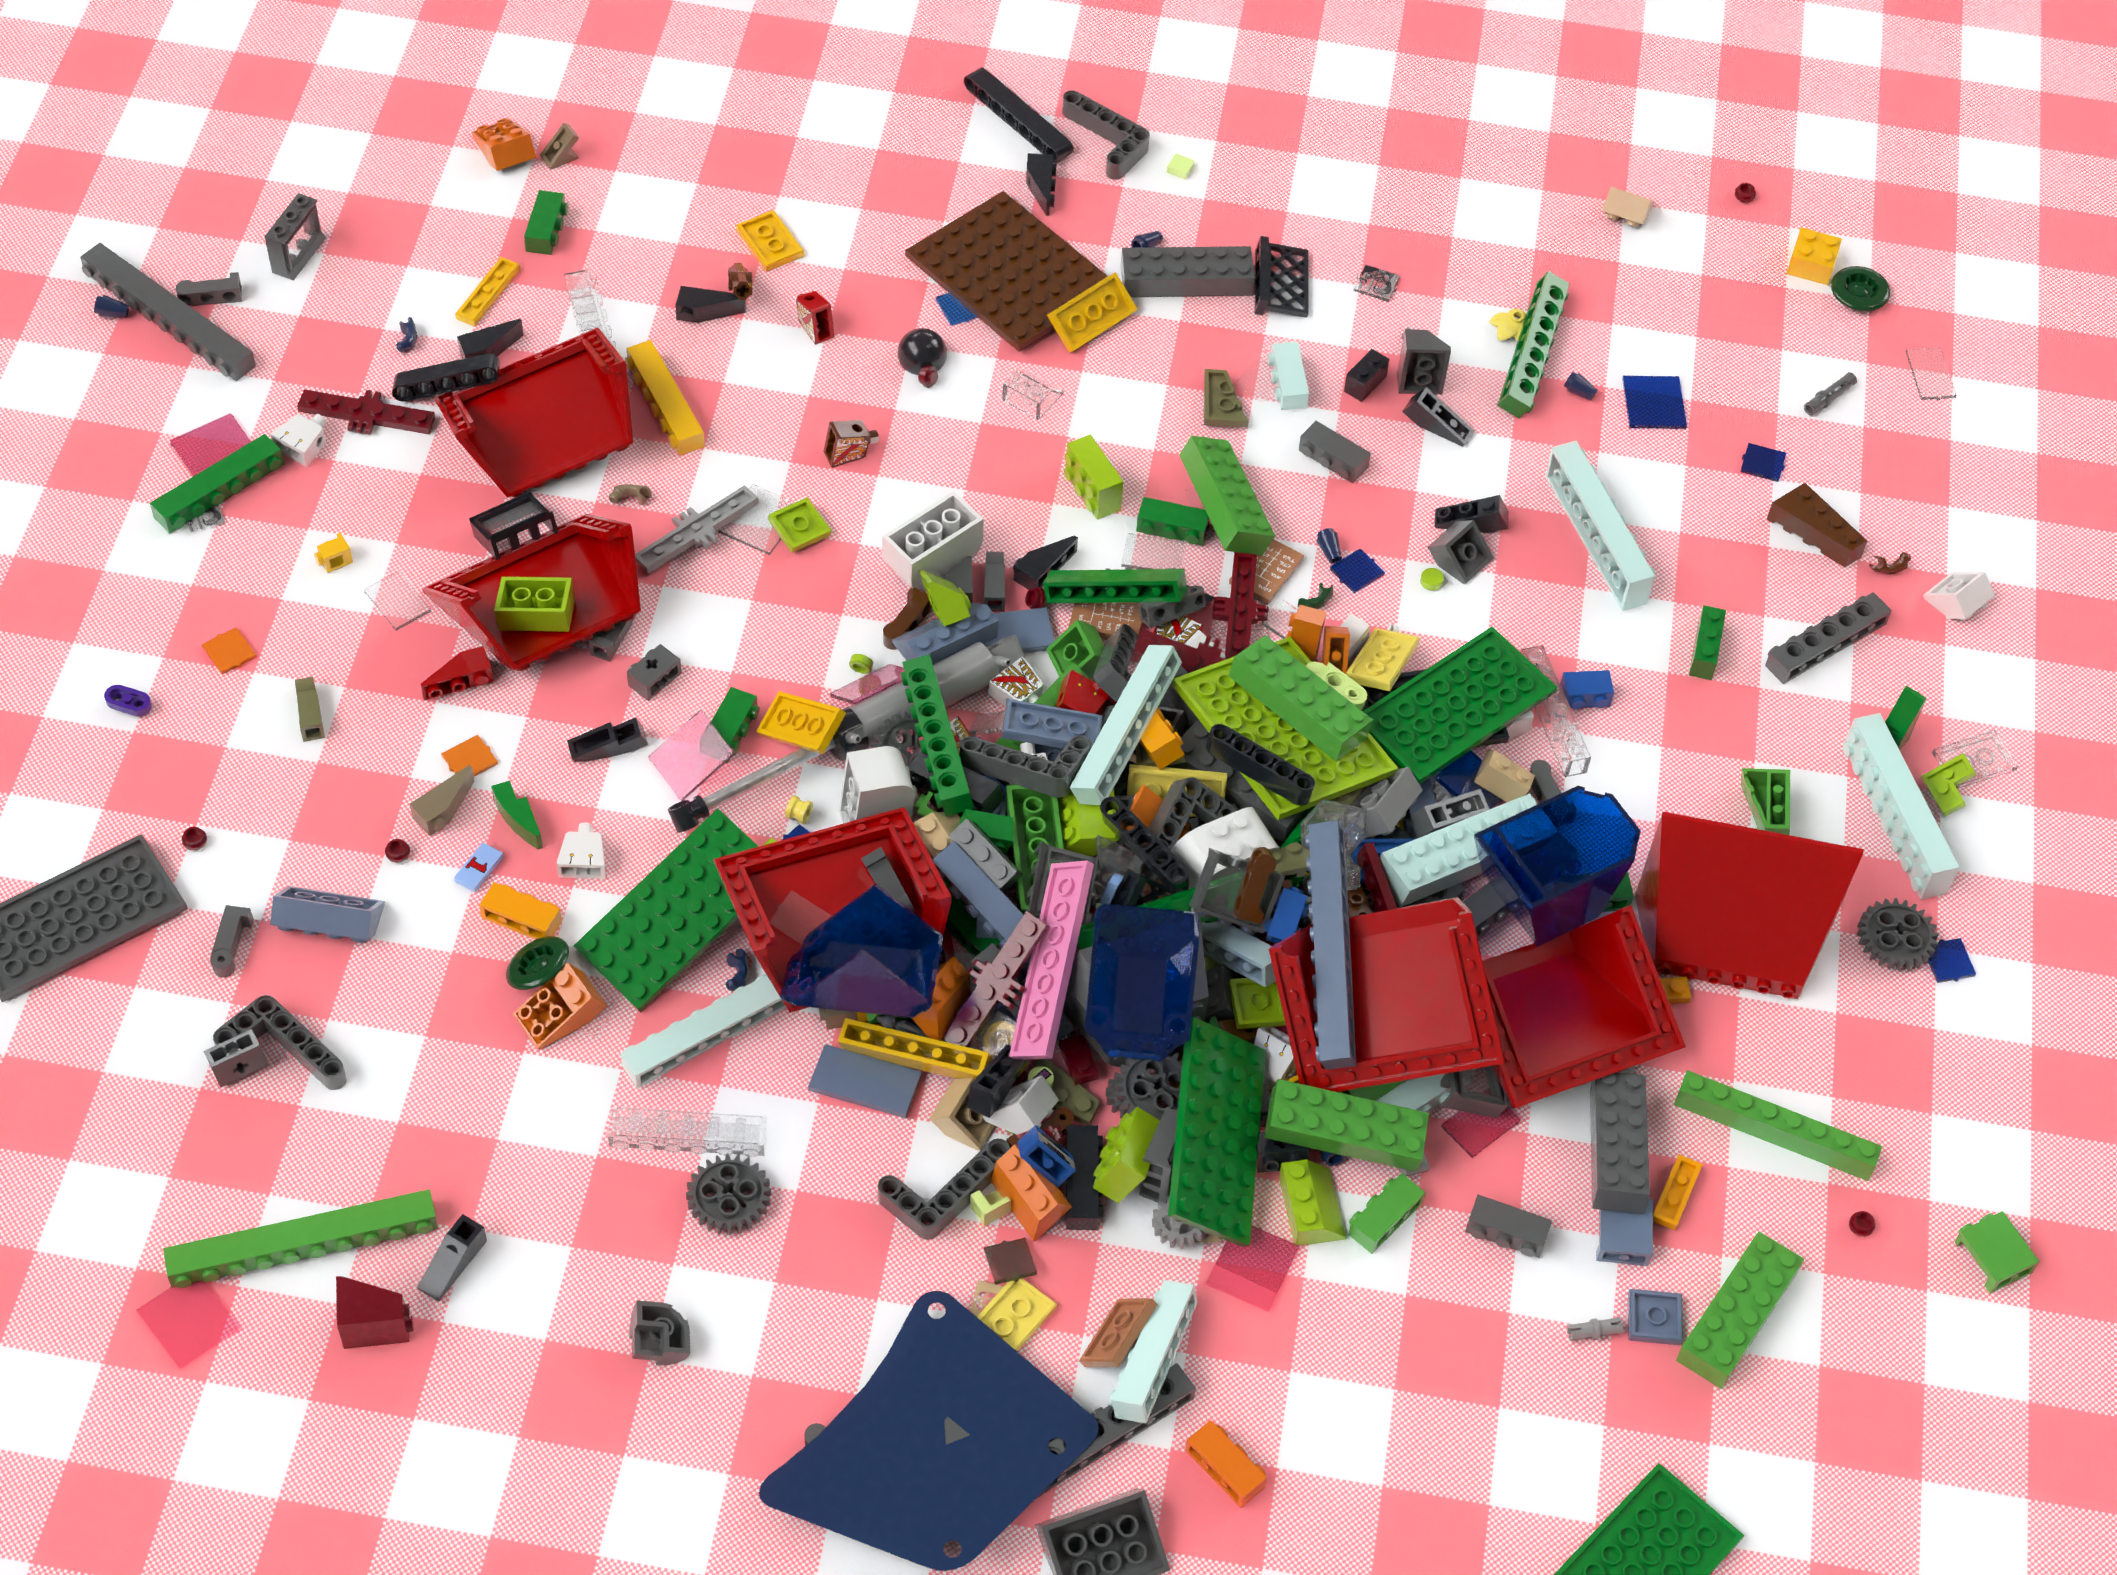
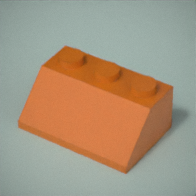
M953 956L936 968L935 972L930 974L903 1004L902 1008L929 1038L940 1041L955 1020L957 1012L971 995L970 974Z
M1014 1144L996 1161L990 1182L1003 1199L1005 1197L1010 1198L1011 1211L1033 1241L1038 1240L1072 1206L1059 1188L1020 1157L1018 1145Z

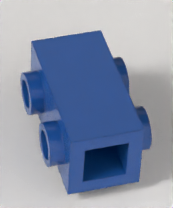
M1289 887V889L1283 888L1281 895L1278 894L1273 907L1276 909L1274 917H1270L1264 927L1265 932H1268L1266 940L1279 943L1302 929L1297 927L1300 918L1305 919L1309 910V904H1306L1308 896L1303 895L1304 892L1302 890Z

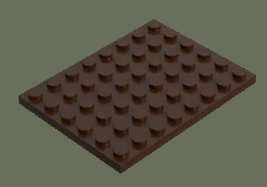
M1004 191L905 250V256L1018 352L1055 329L1047 317L1049 313L1107 277L1104 272Z

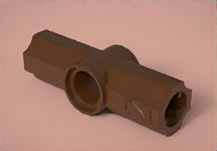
M734 263L728 270V289L733 291L738 300H746L752 295L753 291L752 272H748L742 263Z

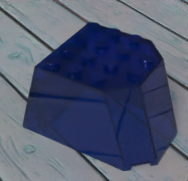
M1576 786L1474 834V840L1483 875L1538 947L1600 916L1635 860L1641 830L1613 794L1605 792L1603 795L1586 791L1585 787Z

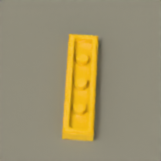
M500 257L455 313L456 319L475 327L520 271V264Z

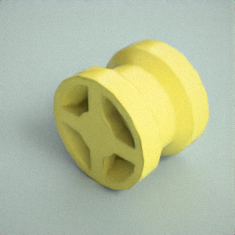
M792 796L787 805L785 817L790 820L794 818L799 823L806 824L813 809V802L809 800L804 802L800 800V797Z

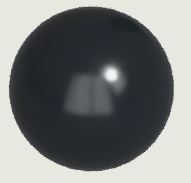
M916 328L906 333L900 340L897 351L898 360L907 372L919 375L920 370L924 366H934L939 371L946 362V344L937 332L928 328Z

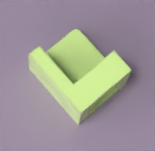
M978 1190L971 1194L970 1207L985 1227L1011 1212V1200L1009 1197L1003 1199L998 1191H993L984 1197L981 1191Z

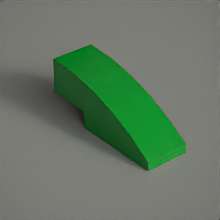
M510 780L492 785L493 800L505 822L527 843L538 850L542 849L541 834L527 797L517 799Z

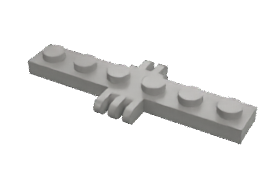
M744 485L699 514L692 507L686 509L687 514L685 512L679 514L680 519L676 516L671 519L672 523L677 527L676 529L635 554L636 563L649 574L693 545L697 547L702 545L705 549H709L711 547L710 542L714 545L719 542L716 537V531L758 505V497Z

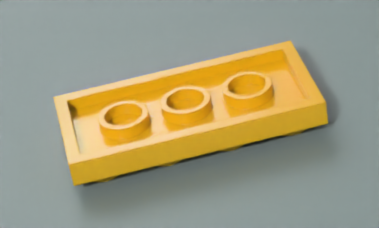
M1114 272L1049 313L1047 317L1070 353L1138 309L1117 273Z
M778 691L756 732L762 737L823 755L846 712L838 707Z

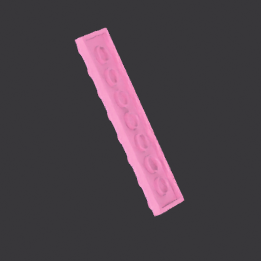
M1089 861L1051 864L1039 918L1049 925V928L1031 954L1024 986L1027 989L1022 995L1009 1057L1013 1059H1052L1092 878L1094 864Z

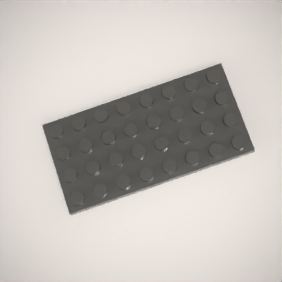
M142 834L0 903L1 1002L188 909L186 902Z

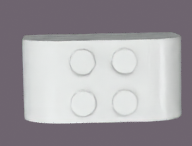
M952 491L882 536V559L912 589L915 587L924 591L925 587L919 574L920 570H925L944 579V575L965 557L972 556L973 558L978 553L983 543L984 518L955 491Z
M883 746L847 753L838 810L843 823L902 807L906 808L910 818L915 814L914 800H917V790L911 783L909 768L905 766L901 752L897 748Z
M1247 807L1195 828L1183 836L1173 846L1171 852L1187 867L1190 889L1198 884L1208 857L1209 848L1249 861L1253 851L1259 847H1266L1271 852L1279 850V847L1254 808ZM1217 863L1211 881L1237 873V870ZM1179 875L1173 879L1174 881H1180L1184 877Z

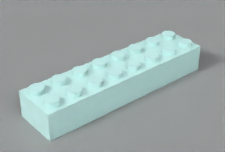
M1577 441L1552 447L1545 477L1622 611L1646 605L1656 578L1655 571L1646 561L1643 550L1639 549L1636 544L1634 534L1629 532L1624 517L1618 513L1614 500L1606 492L1604 483L1600 482L1594 466L1590 465L1585 450L1581 449Z
M1880 713L1855 718L1843 744V751L1849 757L1855 775H1858L1862 783V789L1872 803L1874 813L1878 814L1882 829L1888 834L1894 852H1897L1901 860L1902 869L1907 872L1911 880L1912 889L1917 892L1920 900L1947 894L1960 867Z
M1529 793L1385 851L1380 855L1379 859L1393 898L1399 907H1403L1524 857L1554 835L1558 829Z

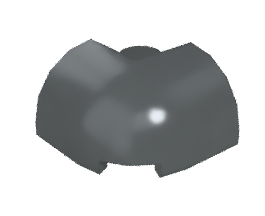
M637 1300L632 1310L629 1327V1339H632V1359L654 1360L656 1365H671L684 1361L691 1354L688 1319L685 1320L678 1311L672 1308L673 1305Z

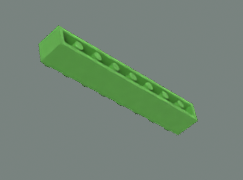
M1689 1070L1686 1071L1674 1105L1866 1181H1869L1883 1147Z

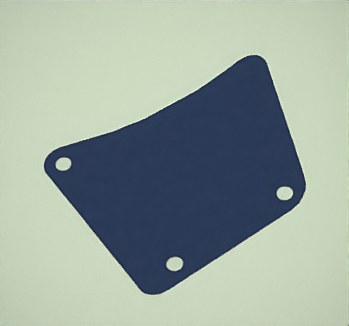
M931 1291L919 1297L914 1303L890 1350L866 1385L816 1438L768 1475L760 1485L759 1497L768 1507L918 1565L937 1571L954 1570L973 1561L1089 1447L1097 1437L1098 1423L1093 1415L949 1293ZM933 1303H941L946 1309L945 1315L938 1319L930 1317L928 1314L929 1306ZM949 1417L970 1435L946 1445L944 1420ZM1053 1438L1063 1439L1066 1443L1065 1451L1061 1454L1051 1453L1048 1449L1049 1441ZM951 1540L959 1542L962 1547L960 1555L955 1558H950L943 1552L945 1543Z

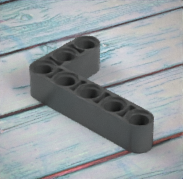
M1069 90L1063 94L1062 114L1066 118L1117 145L1107 155L1106 176L1112 180L1121 179L1147 154L1150 133L1147 129L1075 90Z
M1123 624L1106 640L1093 675L1096 683L1116 702L1132 676L1127 669L1138 640L1136 632L1127 624Z
M970 736L960 741V760L963 767L1059 798L1070 793V786L1091 750V740L1085 736L1073 737L1055 761L1052 762Z
M1194 777L1178 779L1171 784L1148 829L1171 851L1191 812L1205 823H1209L1221 818V813L1224 817L1236 812V809ZM1144 842L1140 847H1148L1151 843ZM1134 855L1128 868L1143 875V868L1145 877L1156 880L1158 877ZM1159 859L1156 863L1164 864L1166 859Z
M263 995L258 997L219 1027L213 1034V1041L216 1046L252 1029L256 1039H259L268 1032L329 1090H338L346 1083V1074L341 1060L272 996Z
M996 1138L991 1140L928 1202L897 1177L892 1175L884 1176L878 1182V1202L920 1238L925 1240L934 1239L970 1204L971 1194L978 1190L982 1192L991 1184L990 1181L996 1161L1002 1157H997L993 1154L1001 1153L1004 1155L1010 1149V1146L1004 1139ZM977 1170H984V1171H986V1172L980 1174V1173H977V1172H975V1171H977ZM966 1187L968 1190L961 1191L958 1188ZM886 1190H893V1191H895V1192H894V1193H891V1194H888V1193H885L884 1191H886ZM949 1204L951 1207L943 1208L941 1205ZM907 1205H910V1206H913L914 1208L908 1210V1209H905V1208H903V1207H904V1206H907ZM930 1221L933 1224L928 1226L924 1225L923 1222Z

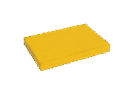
M774 210L736 224V231L766 272L805 256L802 247Z

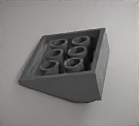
M1135 1488L1035 1524L1043 1552L1053 1575H1159L1170 1571L1146 1492L1143 1489Z

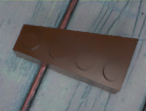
M1806 483L1801 484L1771 504L1767 516L1768 521L1772 523L1777 522L1784 526V531L1789 534L1793 532L1800 536L1805 544L1821 549L1820 553L1844 568L1862 557L1867 540Z

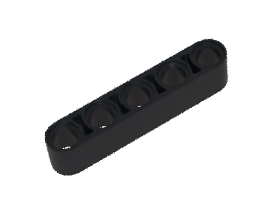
M483 354L397 373L394 377L392 396L398 401L405 402L490 384L499 377L500 360L494 354Z
M1216 724L1211 727L1206 743L1208 753L1295 805L1304 806L1309 803L1315 787V780L1311 775L1226 725Z
M1113 796L1105 798L1100 805L1104 823L1172 892L1178 893L1189 889L1190 878L1187 867L1120 799ZM1112 809L1118 810L1115 814L1107 813ZM1127 826H1133V827H1134V828H1133L1132 830H1130V831H1125V830H1123V829H1124L1125 827H1127ZM1144 842L1151 843L1148 847H1140ZM1159 859L1167 860L1164 864L1156 863ZM1180 875L1184 877L1180 881L1173 880L1175 876Z

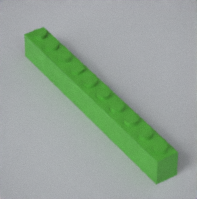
M428 1189L165 1247L163 1252L167 1277L171 1288H185L197 1282H212L220 1277L229 1275L239 1276L247 1271L256 1269L266 1270L273 1265L282 1263L292 1264L300 1259L309 1257L319 1258L327 1253L336 1251L346 1252L354 1247L363 1245L373 1246L385 1240H400L405 1236L417 1233L427 1234L432 1230L438 1229L431 1191Z

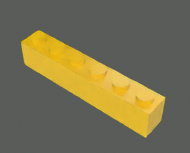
M652 340L627 347V357L624 358L626 367L629 371H633L634 381L637 386H641L645 401L650 402L654 417L658 416L661 430L663 433L667 432L670 446L676 448L680 456L704 448V432Z
M848 1018L844 1020L837 1041L844 1050L955 1079H976L993 1060L989 1052Z

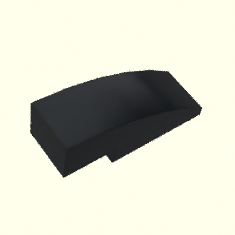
M636 717L616 726L609 722L567 740L574 762L618 756L648 745L643 725Z

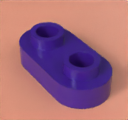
M112 685L104 693L107 706L123 713L139 717L148 714L152 708L149 695L123 685Z

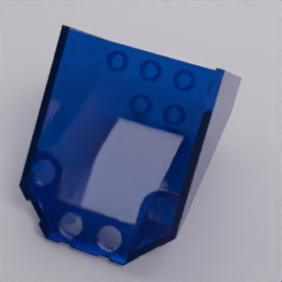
M876 883L807 934L800 951L793 954L787 963V971L784 976L780 998L796 1006L914 1018L921 1012H926L933 1003L932 997L936 986L935 980L939 969L943 935Z
M1104 903L1096 904L1085 1030L1097 1041L1108 1057L1117 1058L1119 1056L1127 1059H1150L1151 1061L1161 1062L1175 1048L1189 1040L1199 948V912Z

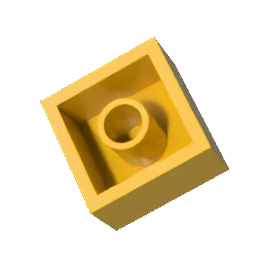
M1801 227L1786 274L1828 286L1842 238Z

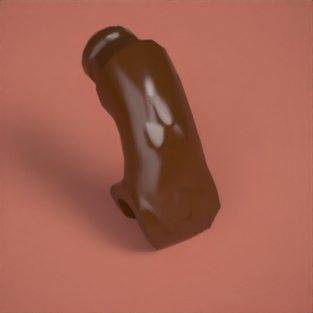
M1902 552L1899 558L1891 564H1887L1885 558L1876 555L1874 558L1878 560L1877 566L1869 564V567L1876 572L1895 574L1908 568L1911 555Z

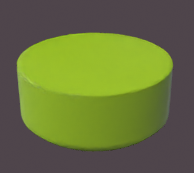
M1427 568L1422 572L1420 583L1425 589L1435 591L1442 587L1444 575L1439 569Z
M853 654L849 661L850 668L861 674L870 673L874 664L871 658L863 654Z

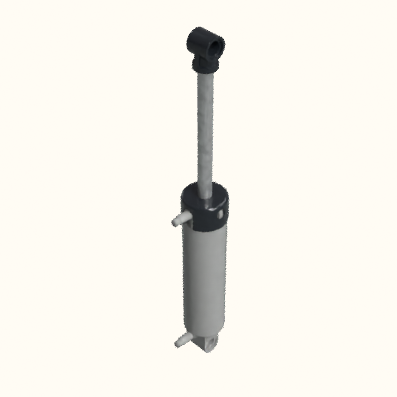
M1017 635L1005 637L987 647L983 643L977 642L933 664L945 708L988 687L989 681L996 677L1000 671L1011 666L1019 658H1025ZM901 680L850 707L843 708L842 710L846 714L825 752L830 750L838 760L845 761L848 752L865 750L871 747V745L878 743L873 736L881 735L877 728L885 726L884 720H892V715L898 714L900 717L902 712H907L908 716L911 713L909 706H913L914 703H908L905 692L909 685L904 686ZM801 748L704 798L697 795L693 798V801H680L670 806L667 811L678 833L690 830L699 824L698 819L708 818L710 810L821 754Z

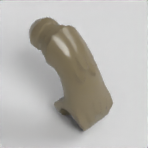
M624 484L614 487L613 492L609 494V500L612 503H618L620 499L633 496L637 498L639 505H644L646 503L645 497L651 498L652 494L648 486Z

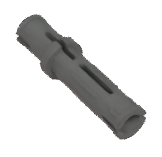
M1848 372L1825 390L1817 392L1813 399L1804 404V411L1812 416L1821 408L1828 407L1832 400L1857 383L1856 376L1852 372Z

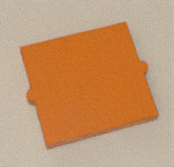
M237 627L223 634H217V637L201 644L221 675L236 667L241 668L242 664L257 657Z
M478 734L441 753L442 758L449 766V771L454 774L470 765L475 777L498 765L497 759L491 753L490 746H486Z

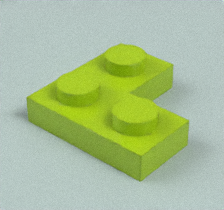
M1962 753L1923 774L1921 777L1946 817L1967 806L1956 786L1976 776V772L1965 754Z

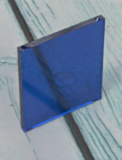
M1622 376L1629 428H1687L1679 376Z
M1472 750L1442 769L1434 777L1454 797L1481 789L1489 809L1494 808L1502 800L1474 782L1483 760Z

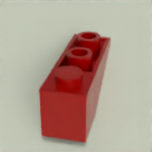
M484 646L458 653L421 683L423 699H435L442 695L461 692L464 689L493 682L492 669Z

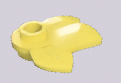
M1512 309L1508 313L1493 315L1489 323L1497 327L1498 340L1503 341L1515 337L1518 341L1526 313L1520 309Z

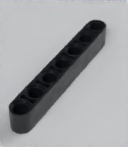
M980 67L964 77V85L971 94L1039 152L1053 155V163H1057L1073 153V145L1066 136L984 67Z

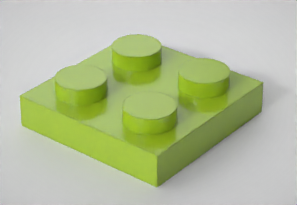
M808 497L768 514V521L791 553L831 536L832 530Z
M1249 978L1229 980L1228 986L1237 1029L1286 1025L1276 981L1265 988Z

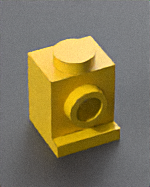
M341 532L336 534L337 538L318 545V552L314 553L317 564L319 566L323 565L327 573L353 563L350 547Z

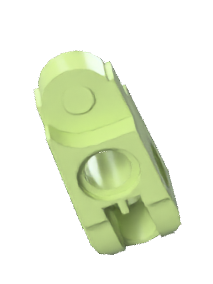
M1310 662L1306 665L1309 670L1362 710L1367 699V693L1361 685L1330 662H1328L1327 666L1319 662Z

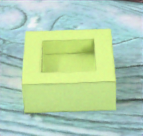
M1176 153L1168 164L1166 173L1186 180L1194 168L1195 160Z

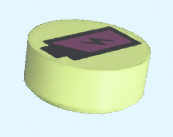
M1038 1066L1029 1072L1028 1081L1043 1075L1052 1088L1054 1076L1050 1069Z

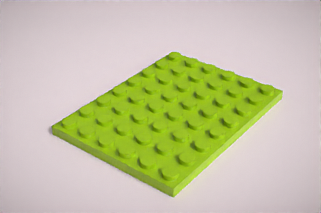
M1291 636L1275 642L1304 666L1311 662ZM1234 657L1173 679L1172 686L1209 733L1211 727L1216 724L1226 725L1314 778L1315 787L1309 803L1304 806H1298L1241 773L1277 820L1391 777L1398 770L1395 763L1370 733L1365 741L1338 761H1334L1229 677Z

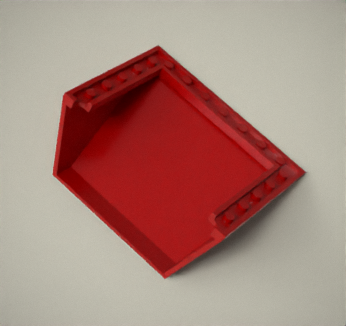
M599 327L499 369V377L493 383L443 393L433 397L455 438L507 498L510 496H520L524 493V490L531 487L538 488L549 479L561 478L570 470L582 469L593 460H603L614 451H624L630 444L634 443L626 363Z
M584 514L558 526L559 533L554 534L549 530L541 534L538 540L532 538L521 543L518 549H507L499 553L501 559L496 560L492 556L421 588L428 598L506 667L517 671L529 668V663L533 661H544L550 658L551 653L557 650L561 652L570 649L573 646L572 643L578 640L581 642L587 641L594 637L593 633L600 630L601 632L608 631L614 628V624L621 620L622 622L635 618V614L641 611L631 524L591 514ZM501 578H572L576 599L569 632L499 631L494 609Z
M905 807L714 859V864L753 953L789 1013L862 993L868 989L865 985V980H861L856 985V977L853 976L850 980H847V971L839 973L840 965H834L833 959L835 957L830 955V950L834 948L830 946V940L835 939L832 937V931L838 930L837 922L845 924V914L853 918L854 909L859 914H862L863 907H866L868 913H871L875 906L879 914L885 908L887 917L894 913L861 859L880 847L915 909L913 913L901 919L903 920L902 928L909 929V933L905 937H912V942L908 945L912 947V953L907 954L910 956V962L904 963V972L897 970V979L890 975L889 983L904 981L935 972L951 905V895ZM865 927L862 929V931L865 933H872L874 929L871 927ZM881 930V931L878 933L877 938H878L883 932H885V931H884V930ZM876 940L874 941V943H873V945H872L873 947L876 946ZM884 941L882 943L886 947L895 945L892 941ZM850 946L847 948V950L852 953L858 952L860 950L856 946ZM865 955L857 963H862ZM870 960L868 962L869 965L875 967L881 964L877 960ZM880 979L882 984H886L883 979Z
M1662 811L1635 892L1642 933L1657 972L1663 975L1671 974L1687 977L1690 980L1707 981L1711 984L1728 985L1736 989L1754 990L1762 994L1780 995L1788 999H1798L1831 931L1863 856L1864 849Z
M1458 897L1349 917L1357 1066L1326 1070L1316 1058L1315 1049L1316 1046H1319V1037H1316L1314 1029L1315 1022H1318V1015L1315 1013L1313 999L1317 998L1316 990L1312 983L1315 966H1313L1311 960L1314 942H1312L1310 937V927H1313V924H1309L1269 948L1299 1084L1339 1092L1505 1063L1472 911Z
M1632 905L1621 908L1571 931L1482 960L1505 1060L1504 1064L1491 1067L1514 1109L1686 1047Z

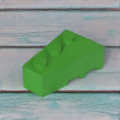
M1742 768L1741 787L1759 830L1789 835L1791 770Z

